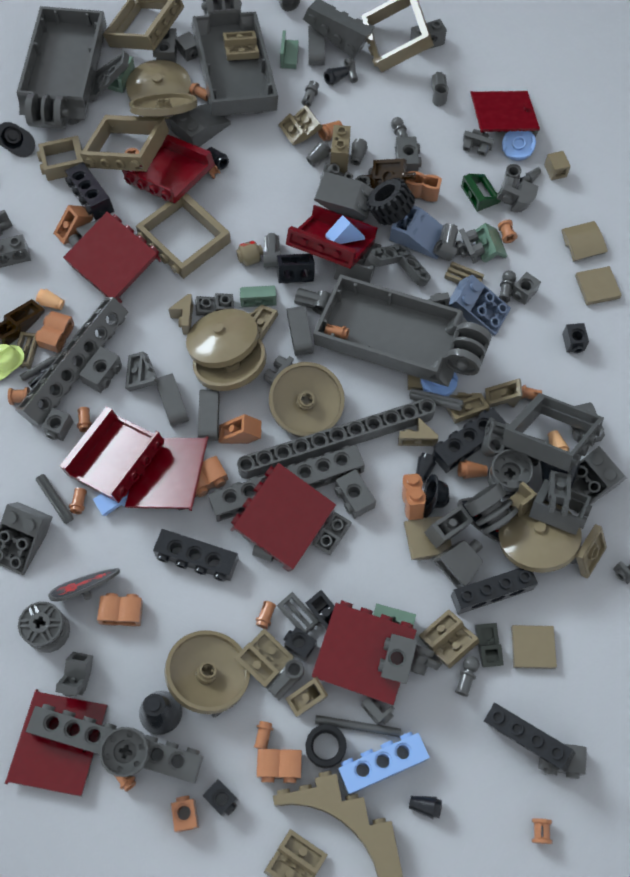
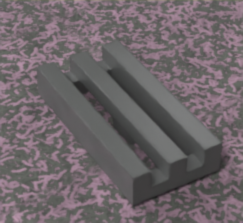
M293 592L277 605L295 627H298L307 634L320 623ZM290 599L313 621L311 624L291 604ZM285 604L302 621V623L307 627L306 629H304L300 625V623L284 607Z

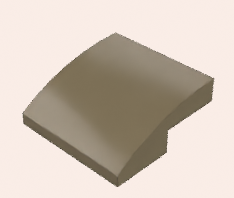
M255 31L223 33L227 61L259 58Z
M307 105L294 116L289 113L278 124L292 145L307 140L323 127Z
M595 221L561 230L565 245L569 246L573 261L608 252L602 233Z
M443 516L404 522L411 560H429L452 546L450 539L436 549L424 533Z
M447 610L419 635L424 644L434 651L438 659L449 669L479 643V638L467 629L463 621L450 610Z
M264 628L237 654L235 659L265 688L285 667L286 663L294 659V656Z
M290 829L264 873L269 877H315L328 854Z

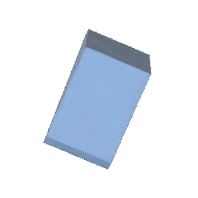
M343 215L325 235L328 240L339 244L365 240V236Z

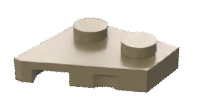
M260 305L253 312L249 313L257 323L261 340L278 316L277 310L264 305Z
M457 392V395L449 396L463 400L464 405L461 411L446 408L455 424L476 417L484 410H490L482 393L467 394L465 392Z

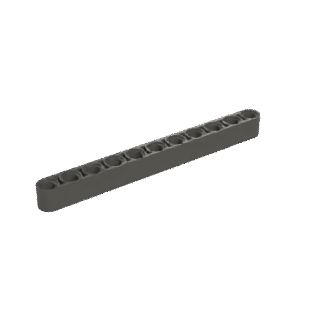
M425 398L244 455L238 459V473L242 478L249 479L265 474L270 466L275 467L278 463L287 467L290 464L303 462L308 458L321 456L326 452L340 450L347 445L353 446L417 425L418 418L424 423L428 422L434 416L436 403L432 399ZM423 408L429 409L430 412L424 411ZM405 414H411L413 417L409 418ZM392 419L395 423H389L387 420ZM376 425L378 428L372 429L369 426ZM356 430L360 432V434L355 435L351 432ZM339 436V437H341L342 439H341V440H335V439H333V437ZM322 442L324 445L317 446L315 443ZM301 447L306 449L304 452L297 451ZM281 453H285L288 455L285 458L279 457ZM263 459L269 460V462L266 464H263L260 461ZM244 465H250V466H251V467H250L249 469H247V470L242 469V467H243Z

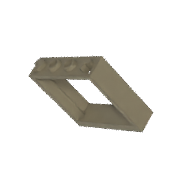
M127 0L107 27L103 36L108 45L113 48L155 50L184 9V4L182 0ZM142 8L162 9L145 34L124 33Z
M390 0L361 16L364 24L368 26L370 24L375 25L412 5L422 34L421 36L382 56L379 54L373 32L367 40V43L370 44L368 47L370 54L374 56L372 59L375 67L378 66L381 72L434 46L419 0Z
M105 115L80 155L87 168L146 172L168 135L169 129L164 117ZM111 133L149 135L138 154L99 152Z
M187 193L175 204L168 201L136 225V235H141L147 241L146 244L149 247L153 245L159 251L158 255L161 261L171 266L172 271L179 274L183 279L231 243L230 232ZM182 207L215 236L214 239L184 262H181L149 232Z

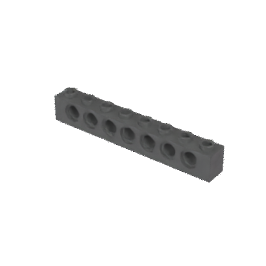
M114 297L104 298L16 408V411L31 424L40 425L45 422L51 409L56 408L60 404L59 400L62 396L66 395L71 390L73 382L80 378V372L100 346L104 348L106 340L110 339L115 334L114 330L117 326L125 321L128 311ZM107 316L109 317V322H108V323L106 322V317H107ZM96 329L98 330V337L95 335ZM85 343L87 344V347H88V348H87V351H85V349H84V344H85ZM74 357H75L76 360H77V362H76L75 365L73 364V358H74ZM63 371L65 372V378H64V379H62V376H61V374H62ZM53 385L54 392L51 394L50 387ZM40 400H42L43 406L41 408H39L38 406Z
M347 445L339 451L326 452L321 457L308 458L303 463L290 464L286 468L316 489L336 482V479L355 469L359 474L363 473L365 464L357 445ZM338 461H344V462H346V464H345V465H339V464H337V462H338ZM326 467L328 468V470L322 472L319 470V468ZM302 473H308L310 476L307 478H303L300 475ZM255 476L247 482H237L229 488H219L208 494L217 522L234 517L237 513L241 514L244 511L242 506L248 499L245 493L248 491L254 492L253 490L260 481L263 483L267 477ZM231 497L236 499L233 503L226 502Z
M43 704L42 707L35 706L26 732L100 754V746L105 736L112 730H115L117 726L106 722L104 726L95 724L96 719L84 716L83 720L75 718L76 713L63 710L61 714L55 712L56 707ZM53 718H58V727L51 730L49 726L50 721ZM74 724H78L80 731L77 735L72 736L70 728ZM99 730L101 734L100 739L97 742H92L90 739L91 733ZM146 735L151 749L150 758L144 767L145 769L196 783L203 761V756L199 755V750L187 747L186 751L178 749L179 744L169 741L166 742V745L157 743L158 738ZM129 745L121 749V753H124V758L127 755H132ZM156 749H161L163 751V758L156 762L152 758V753ZM177 755L184 757V764L180 768H175L173 765V759Z

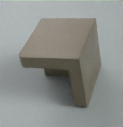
M564 151L547 154L544 166L551 181L567 177L571 165Z
M521 482L518 492L509 498L513 501L510 507L516 506L519 510L517 515L521 517L532 508L537 493L525 482Z

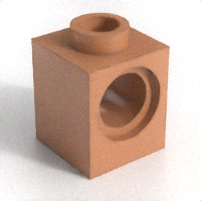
M189 796L176 798V802L171 803L174 832L199 828L196 801L190 799ZM183 807H189L191 812L186 820H181L179 817V812Z

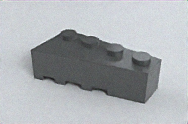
M315 0L308 7L303 17L305 22L353 59L363 49L375 28L371 24L369 26L364 24L358 18L354 19L348 16L349 14L344 11L336 10V7L322 0Z

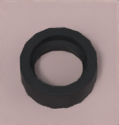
M329 724L319 725L312 729L305 743L306 754L309 760L317 767L324 769L332 768L339 764L344 758L347 748L346 738L342 731L336 726ZM323 733L332 734L337 739L339 745L337 754L327 760L319 758L313 750L314 740Z

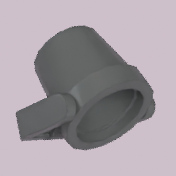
M416 645L410 671L424 676L428 667L438 670L442 663L435 655V652Z

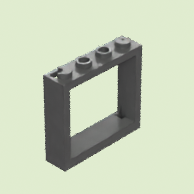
M539 393L505 429L502 445L569 472L573 466L578 465L581 456L587 454L589 446L594 445L597 436L600 437L604 431L602 426L604 417ZM540 414L587 432L571 452L523 434Z

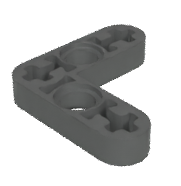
M396 244L372 249L368 256V261L377 267L399 263L410 278L419 286H426L431 278L426 269L404 245Z

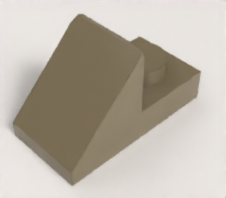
M187 294L168 309L170 318L179 319V327H182L183 335H188L191 329L193 314L192 294Z
M521 379L485 388L486 402L489 407L507 403L514 408L523 397Z
M420 418L417 421V431L406 429L400 431L398 437V446H435L438 442V434Z
M315 677L285 699L295 716L298 717L314 705L324 701L328 694L318 677Z

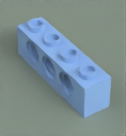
M412 731L400 736L401 741L394 744L392 740L380 745L381 749L376 752L370 749L361 753L362 758L353 761V758L341 762L342 767L338 768V772L347 794L351 795L427 761L430 757L419 733L413 735ZM403 747L407 750L408 757L406 759H401L397 756L398 748ZM380 756L386 757L388 766L385 768L379 767L377 758ZM359 765H365L368 768L369 773L367 776L361 777L357 774L356 769Z

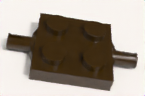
M404 158L373 160L371 174L366 176L370 178L371 188L375 189L381 183L392 178H401L405 183L406 180H415L416 173L406 172L407 160Z

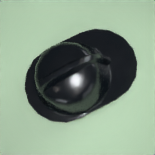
M12 122L0 124V145L19 157H27L33 153L35 140L28 131Z
M435 474L430 475L424 489L426 495L424 518L429 517L434 508H444L447 506L450 499L448 485L438 480Z

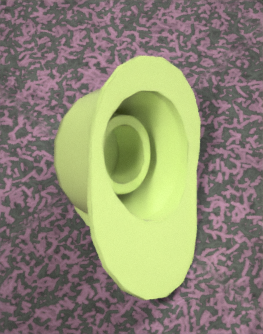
M0 345V381L23 363L24 352L19 346Z

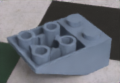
M413 206L408 215L393 223L389 240L438 259L439 256L433 252V249L440 240L443 225L422 208Z
M473 275L460 280L450 297L448 305L449 307L462 310L467 322L485 327L494 336L498 333L511 309L510 306Z

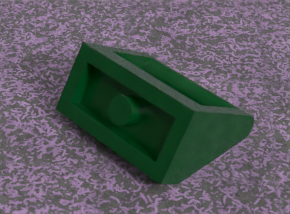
M467 174L463 176L461 188L477 212L501 202V200L496 199L497 192L485 174ZM482 182L491 197L483 196L476 184Z

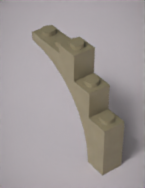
M331 771L318 773L319 777L315 778L316 787L312 788L311 784L298 787L299 791L290 792V788L278 790L277 795L273 796L275 807L286 805L311 807L326 812L338 819L364 845L374 864L377 877H403L392 821L386 822V818L372 820L373 825H369L364 797L359 798L358 794L345 796L346 801H342L337 774H332Z

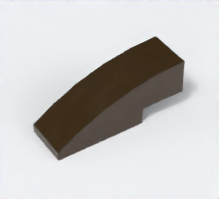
M31 299L5 314L4 321L0 322V345H10L17 340L20 332H26L45 312V309Z

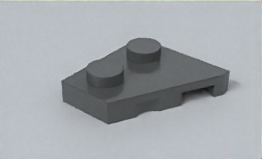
M142 351L128 355L125 389L134 391L159 384L148 354Z

